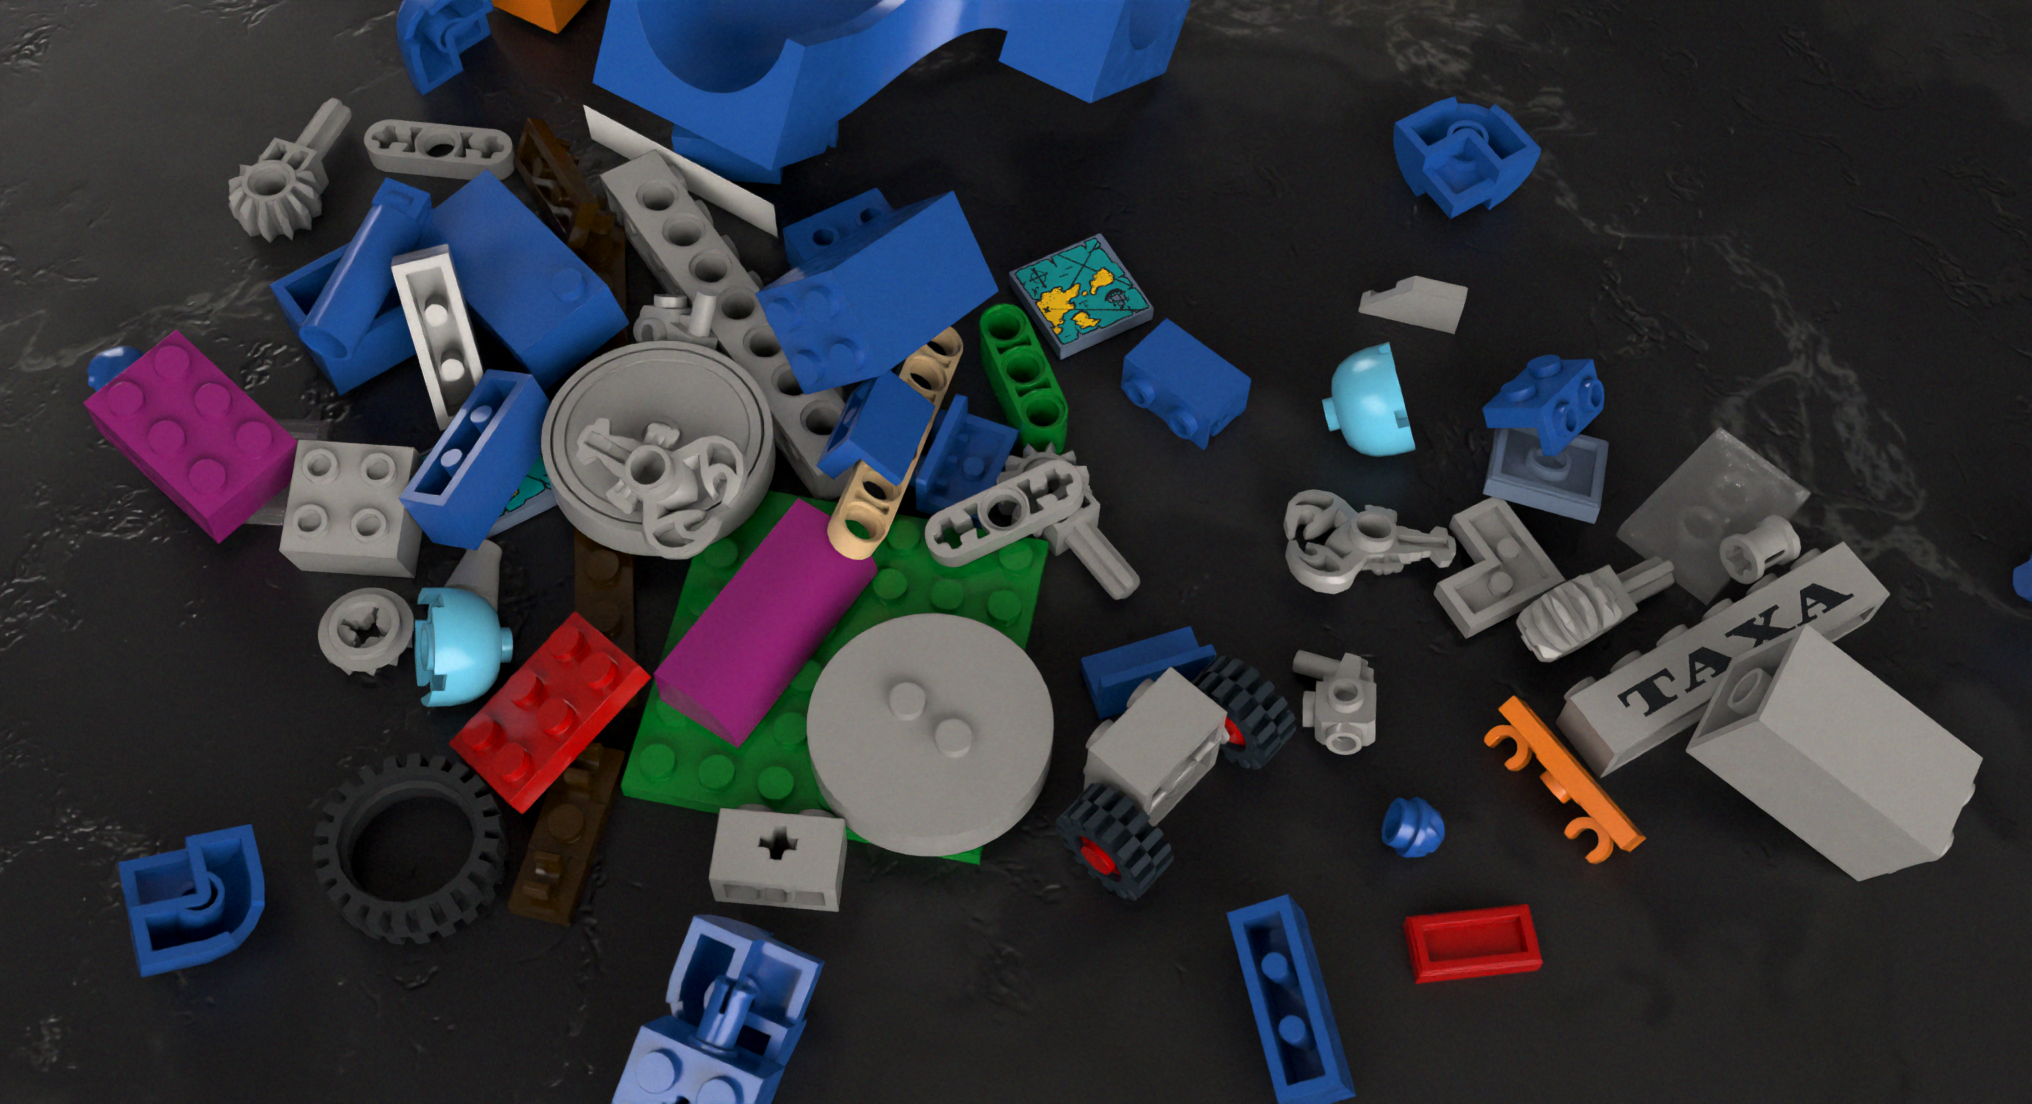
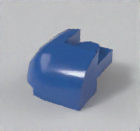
M403 0L400 3L396 20L397 44L408 78L422 96L463 71L459 54L491 34L486 14L494 9L492 0Z
M1455 96L1437 101L1403 118L1394 125V151L1398 166L1406 183L1416 197L1427 192L1450 219L1480 203H1483L1489 210L1505 200L1532 172L1542 150L1521 126L1495 103L1488 109L1471 103H1457Z
M252 824L185 837L186 849L118 862L131 929V941L141 978L209 963L238 949L254 930L265 905V879Z
M715 915L694 916L670 976L665 1003H670L673 1017L699 1028L715 987L716 977L728 976L738 979L740 982L737 988L742 989L743 984L747 983L757 990V994L752 999L735 1044L785 1066L808 1020V1017H805L804 1014L825 961L773 939L774 933L754 925Z

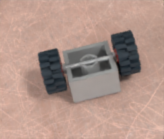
M1221 656L1219 659L1216 657L1191 683L1170 666L1156 682L1150 678L1143 681L1127 702L1129 709L1115 723L1110 719L1105 720L1088 739L1086 744L1088 749L1087 764L1083 769V774H1085L1084 791L1056 819L1055 823L1058 825L1056 827L1057 833L1064 837L1061 840L1064 846L1074 851L1075 854L1072 857L1078 864L1083 863L1089 869L1087 873L1092 878H1100L1103 887L1109 891L1115 889L1118 896L1124 899L1128 896L1130 900H1136L1171 865L1173 861V855L1169 853L1172 850L1169 842L1161 839L1164 834L1156 825L1215 765L1219 749L1225 752V758L1232 763L1237 759L1241 767L1249 769L1251 766L1254 770L1263 767L1296 731V725L1292 723L1295 720L1293 712L1284 709L1288 704L1283 696H1276L1272 692L1276 687L1269 680L1265 683L1258 678L1260 672L1252 666L1245 670L1243 661L1234 658L1231 661L1228 656Z

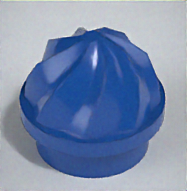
M1399 797L1392 802L1386 812L1381 834L1383 843L1394 847L1397 855L1405 858L1422 857L1427 853H1433L1444 839L1445 829L1440 813L1429 805L1427 800L1419 797L1406 800Z

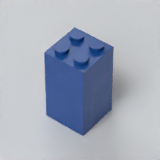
M950 191L875 216L759 290L755 295L791 366L794 376L797 378L804 395L884 375L999 290L954 191Z

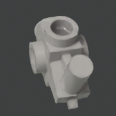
M704 287L697 288L693 307H687V296L654 295V305H644L640 311V317H638L634 324L633 334L637 343L660 340L680 341L716 350L718 336L710 332L719 295L718 292Z
M1298 650L1293 662V672L1323 680L1316 681V692L1304 691L1303 727H1315V739L1321 744H1325L1332 752L1341 755L1354 754L1362 746L1372 744L1375 741L1377 684L1374 683V669L1368 667V661L1361 659L1360 656L1345 653L1342 661L1304 650Z

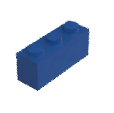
M488 369L399 497L401 503L433 543L477 551L542 452V428L551 402L532 374Z
M1286 894L1228 912L1230 927L1278 1103L1331 1104L1355 1097L1356 1092L1304 911Z

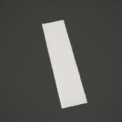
M583 105L591 139L630 160L656 149L668 167L675 165L679 169L689 191L778 238L773 204Z

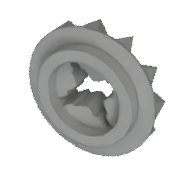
M362 588L343 595L327 609L319 625V644L329 663L337 665L348 675L353 671H365L374 676L376 669L387 664L397 666L399 655L406 648H413L412 634L415 628V620L409 605L398 594L382 588ZM372 623H376L383 636L379 638L369 637L365 644H361L354 631L358 629L368 630Z

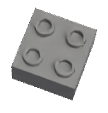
M298 440L279 551L301 571L415 578L422 528L401 503L399 497L423 464L424 459L414 447Z

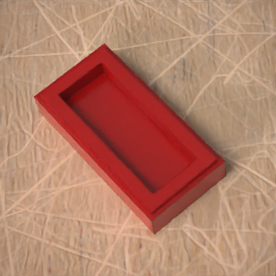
M1528 904L1408 916L1403 922L1415 984L1538 971L1543 964Z

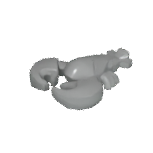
M599 417L594 425H586L576 441L579 449L574 456L584 466L597 459H601L602 464L615 477L620 479L606 492L605 497L612 501L617 509H621L623 514H630L635 510L639 501L643 502L641 532L647 548L669 560L689 559L703 552L716 538L722 521L713 515L703 526L695 531H691V527L696 522L705 520L708 512L687 509L668 515V511L687 507L697 501L698 484L694 470L698 467L701 470L705 489L714 501L720 496L718 489L720 481L722 479L727 480L726 491L721 504L725 508L731 509L741 498L748 480L747 460L738 443L717 433L701 436L695 441L672 451L680 435L678 429H671L670 426H660L659 423L652 422L648 425L644 442L641 443L634 438L628 439L620 435L617 437L613 436L611 420Z
M1316 489L1299 492L1289 501L1283 523L1287 539L1289 540L1285 557L1290 572L1303 585L1317 592L1336 594L1349 589L1355 576L1360 571L1371 570L1376 575L1382 573L1388 575L1392 572L1398 573L1402 571L1404 564L1421 561L1422 558L1427 557L1439 568L1449 567L1456 554V542L1454 537L1448 535L1446 528L1436 526L1427 534L1419 530L1408 529L1405 526H1396L1397 512L1395 510L1385 509L1380 506L1374 507L1368 504L1365 505V511L1357 513L1345 500L1334 493ZM1299 525H1306L1303 531L1304 540L1317 538L1334 527L1336 528L1328 537L1324 546L1307 542L1305 552L1299 548L1296 540H1292L1295 538L1296 529Z

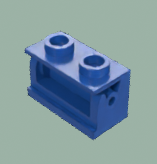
M1166 318L1124 357L1121 389L1125 391L1127 397L1135 405L1141 408H1148L1167 422L1169 428L1182 439H1190L1205 450L1208 447L1210 435H1217L1236 416H1240L1245 411L1252 379Z

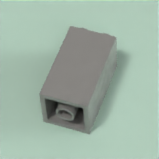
M1807 623L1732 658L1685 750L1857 881L1886 873L1891 874L1899 869L1927 861L1932 862L1941 858L1953 843V827L1962 807L1966 805L1974 794L1975 784L1973 781L1983 760L1980 755Z

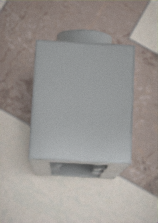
M744 804L739 806L738 809L720 808L709 873V881L715 901L838 912L848 843L845 819L835 818L829 812L816 809L803 810L799 815L774 813L770 808L758 804ZM779 849H788L784 851L782 860H773L777 857Z

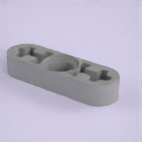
M387 119L370 126L364 135V143L372 164L377 169L386 172L473 180L484 170L488 169L500 181L510 176L516 168L513 163L515 151L511 138L505 132L496 129ZM450 144L454 146L452 152L446 156L432 157L428 155L429 150L436 145Z
M1052 460L937 512L929 519L925 527V541L931 556L943 566L959 567L1073 515L1080 508L1084 499L1082 477L1077 468L1069 462ZM1057 479L1062 486L1069 484L1066 487L1067 497L1057 500L1054 494H1047L1049 492L1047 483ZM1031 489L1033 500L1036 499L1039 510L1035 514L1031 513L1028 498L1024 491ZM1008 500L1018 504L1021 508V515L1013 525L999 527L989 520L990 509L996 503ZM978 513L982 529L987 535L980 539L970 517ZM953 527L957 534L963 533L960 536L962 543L960 547L952 549L947 542L941 543L944 541L943 531L946 528Z

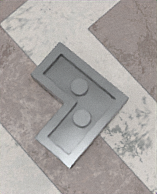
M1490 497L1453 515L1449 529L1475 562V565L1438 582L1434 595L1467 639L1522 611L1544 594L1565 583L1566 580L1504 499Z

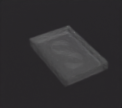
M1719 427L1620 526L1616 536L1647 560L1654 556H1659L1664 562L1670 560L1675 567L1672 571L1675 582L1705 605H1708L1733 579L1725 570L1720 559L1719 549L1721 542L1730 535L1737 533L1745 535L1756 529V524L1770 515L1781 516L1788 521L1805 504L1811 493L1726 430Z

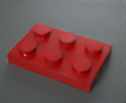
M574 611L448 744L499 795L523 815L648 682L651 676Z

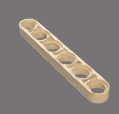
M951 326L930 340L942 347L946 355L936 353L925 344L899 364L895 374L936 407L904 480L899 485H893L861 459L856 461L827 530L830 543L835 550L845 557L854 560H863L870 557L890 529L963 352L962 339ZM910 373L922 376L929 382L932 390L925 389L914 382ZM870 481L875 483L885 493L886 500H880L871 496L865 490L862 482ZM845 520H854L863 525L868 531L870 539H861L853 535L847 528Z

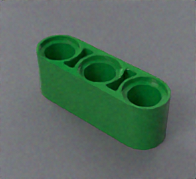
M1006 303L995 304L984 311L979 322V356L981 364L1009 427L1020 430L1018 447L1022 453L1028 443L1037 452H1045V448L1052 441L1056 454L1059 455L1064 449L1066 442L1067 402L1026 314L1015 305ZM1024 380V381H1029V382H1023V383H1022V382H1017V381ZM1045 423L1049 424V426H1038L1035 424Z

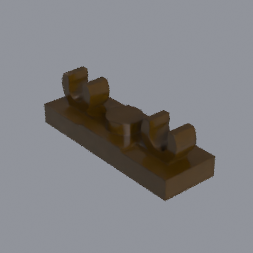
M527 118L513 163L561 241L568 248L583 249L589 231L598 234H610L617 214L612 211H604L607 203L606 197L591 193L582 179L583 175L577 168L580 161L579 156L568 154L571 146L569 141L557 139L545 120Z
M591 741L551 784L507 904L512 914L571 927L628 763L626 751L604 747L602 743Z

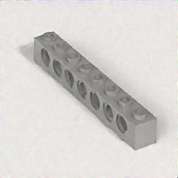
M655 149L601 174L600 180L603 195L607 199V211L617 214L615 222L618 226L625 227L627 239L666 293L687 296V307H693L697 288L704 287L718 292L719 295L710 332L718 336L715 351L738 363L758 383L770 408L775 444L814 499L831 501L841 496L855 463L833 480L816 467L831 434H816L822 432L832 433L848 400L843 388L839 386L804 395L755 295L756 292L764 288L761 279L753 270L747 273L740 263V257L733 241L728 235L720 237L714 229L713 220L706 205L700 199L694 202L688 194V188L681 172L675 165L668 167ZM792 394H801L798 396H789Z

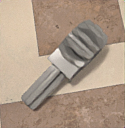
M331 98L328 102L323 103L295 143L274 138L262 156L259 155L257 164L253 166L240 165V176L229 180V207L234 218L238 219L250 237L262 234L271 243L278 235L285 234L292 240L295 230L298 228L311 230L312 218L322 215L321 194L329 184L321 160L348 124L352 115L350 108L344 106L340 100Z
M1052 441L1045 448V452H1037L1028 443L1026 448L1023 449V458L1009 455L1005 461V472L1000 473V476L997 477L996 485L1052 460L1066 461L1077 468L1082 477L1084 499L1080 508L1073 515L1032 534L1035 539L1040 537L1041 540L1049 541V549L1055 556L1071 548L1113 599L1118 600L1129 597L1140 585V579L1098 529L1100 504L1093 497L1092 490L1088 485L1090 474L1087 466H1076V456L1073 450L1061 456L1057 455ZM1057 479L1047 483L1048 489L1054 491L1049 494H1054L1057 500L1067 497L1066 487L1069 484L1062 486ZM1031 489L1024 491L1029 501L1031 513L1039 512L1036 499L1033 500ZM1008 500L998 502L1001 515L1012 516L1011 525L1016 523L1021 515L1019 505Z
M1654 556L1617 575L1609 564L1592 573L1579 575L1544 594L1522 610L1516 621L1518 628L1523 634L1521 638L1529 651L1533 650L1540 662L1558 660L1608 632L1638 611L1635 604L1672 586L1675 581L1672 571L1675 567L1670 560L1664 562L1659 556Z

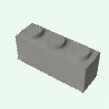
M449 243L394 256L391 263L392 273L440 431L448 428L486 373Z

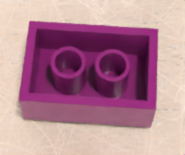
M177 329L83 402L98 431L218 544L291 483L298 442Z

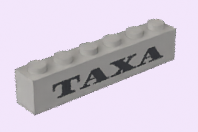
M1844 541L1824 553L1818 548L1812 549L1801 556L1790 567V572L1780 578L1774 573L1761 578L1747 591V596L1738 602L1733 603L1730 598L1724 599L1709 609L1702 617V622L1688 629L1685 624H1681L1673 628L1657 642V648L1645 655L1639 650H1635L1620 659L1611 668V674L1601 680L1596 681L1591 676L1578 682L1564 695L1567 703L1559 715L1556 725L1600 779L1700 721L1732 658L1806 623L1833 643L1869 622L1890 593Z

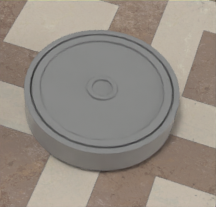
M660 340L630 344L607 352L590 361L574 373L559 389L546 413L541 435V450L549 483L559 508L567 519L587 537L617 551L643 556H660L647 548L641 532L643 502L639 501L635 510L630 514H623L621 509H617L613 502L605 497L606 492L620 479L615 477L602 464L601 459H597L584 466L574 456L579 449L576 441L586 425H594L599 417L611 420L613 436L617 437L620 435L628 439L634 438L641 443L644 442L648 425L652 422L659 423L660 426H670L671 429H678L680 435L672 451L695 441L701 436L717 433L738 443L747 460L748 480L741 498L731 509H727L721 504L726 491L727 480L722 479L718 486L720 496L714 501L705 489L701 470L698 467L694 470L698 484L697 501L687 507L668 511V515L687 509L708 512L705 520L696 522L691 527V531L697 530L715 515L722 521L716 538L710 544L732 533L754 513L764 499L773 478L776 460L772 416L764 393L753 377L738 363L704 346L680 341Z
M922 613L894 618L865 630L843 646L829 661L814 687L807 713L808 747L814 778L821 795L838 818L845 819V825L867 841L890 851L915 856H944L969 851L989 843L1011 829L1032 807L1044 786L1051 764L1054 715L1051 698L1041 673L1028 655L1011 639L1001 632L969 618L940 613Z

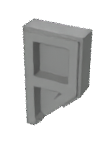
M1413 276L1398 281L1396 288L1378 293L1374 290L1364 292L1358 312L1455 334L1466 301L1468 288L1425 277Z

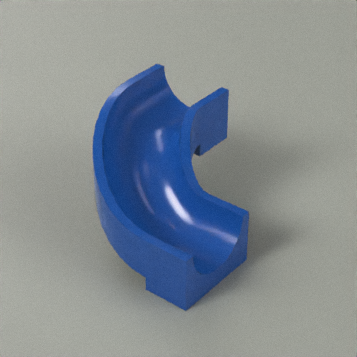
M611 0L592 83L773 171L824 153L834 122L853 112L931 51L964 33L978 29L998 28L1008 31L998 61L1088 103L1164 74L1191 0Z

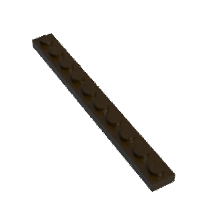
M613 227L610 234H598L589 231L584 248H571V250L608 285L629 321L628 252L625 227ZM629 324L573 368V374L595 358L617 348L630 345ZM574 526L575 612L638 664L635 554L617 551L601 545L587 537ZM639 691L622 709L639 708Z

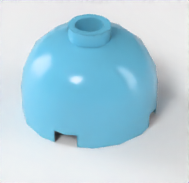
M1389 342L1368 347L1351 354L1338 365L1332 377V397L1322 399L1329 430L1341 429L1350 447L1361 454L1369 456H1392L1416 450Z
M448 587L422 588L417 604H429L427 620H415V669L417 685L426 686L430 682L431 692L420 698L421 702L426 707L454 706L470 703L485 695L496 682L500 664L511 662L513 652L511 629L509 627H500L496 610L480 595L469 590Z

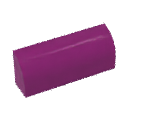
M798 498L654 672L661 701L739 749L878 573L872 556L863 560H854L843 556L835 550L827 534L831 517Z

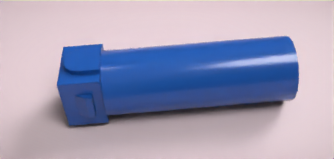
M385 178L372 200V208H370L299 329L301 340L314 352L335 361L346 362L352 359L395 283L391 269L392 257L413 252L415 246L419 245L424 239L432 224L434 209L431 207L430 193L391 178Z

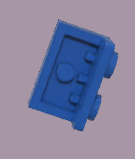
M1544 355L1529 361L1527 368L1514 380L1504 384L1501 387V391L1482 409L1487 428H1537L1543 455L1557 456L1603 410L1604 388L1601 381L1597 379L1593 359L1560 360V357L1557 355Z
M956 394L949 410L941 409L938 412L931 431V441H933V444L927 455L920 454L909 483L916 489V510L933 516L947 507L995 486L997 477L1000 476V473L1005 472V461L1009 455H1014L1017 449L1020 430L968 414V397ZM978 513L970 516L974 528L981 529L982 526Z

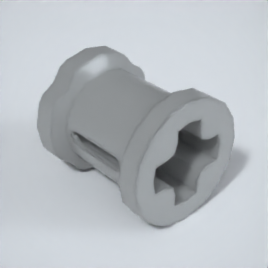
M1770 515L1758 522L1756 529L1745 535L1737 533L1726 537L1720 544L1719 553L1725 570L1733 579L1739 583L1751 584L1759 580L1767 568L1775 564L1785 565L1796 559L1800 554L1801 546L1800 539L1791 524L1781 516Z

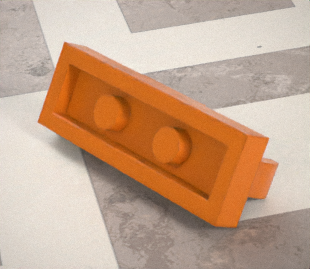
M1513 695L1498 708L1511 725H1499L1492 728L1485 736L1484 742L1489 747L1495 748L1502 740L1513 738L1517 743V752L1504 764L1509 770L1514 772L1524 768L1531 760L1533 751L1537 755L1536 758L1547 769L1540 778L1550 791L1564 804L1572 798L1577 804L1581 805L1590 817L1574 819L1567 825L1564 834L1573 840L1587 829H1593L1597 833L1599 838L1598 846L1585 857L1590 863L1597 864L1606 860L1613 850L1614 842L1621 849L1631 852L1646 839L1641 831L1525 701Z

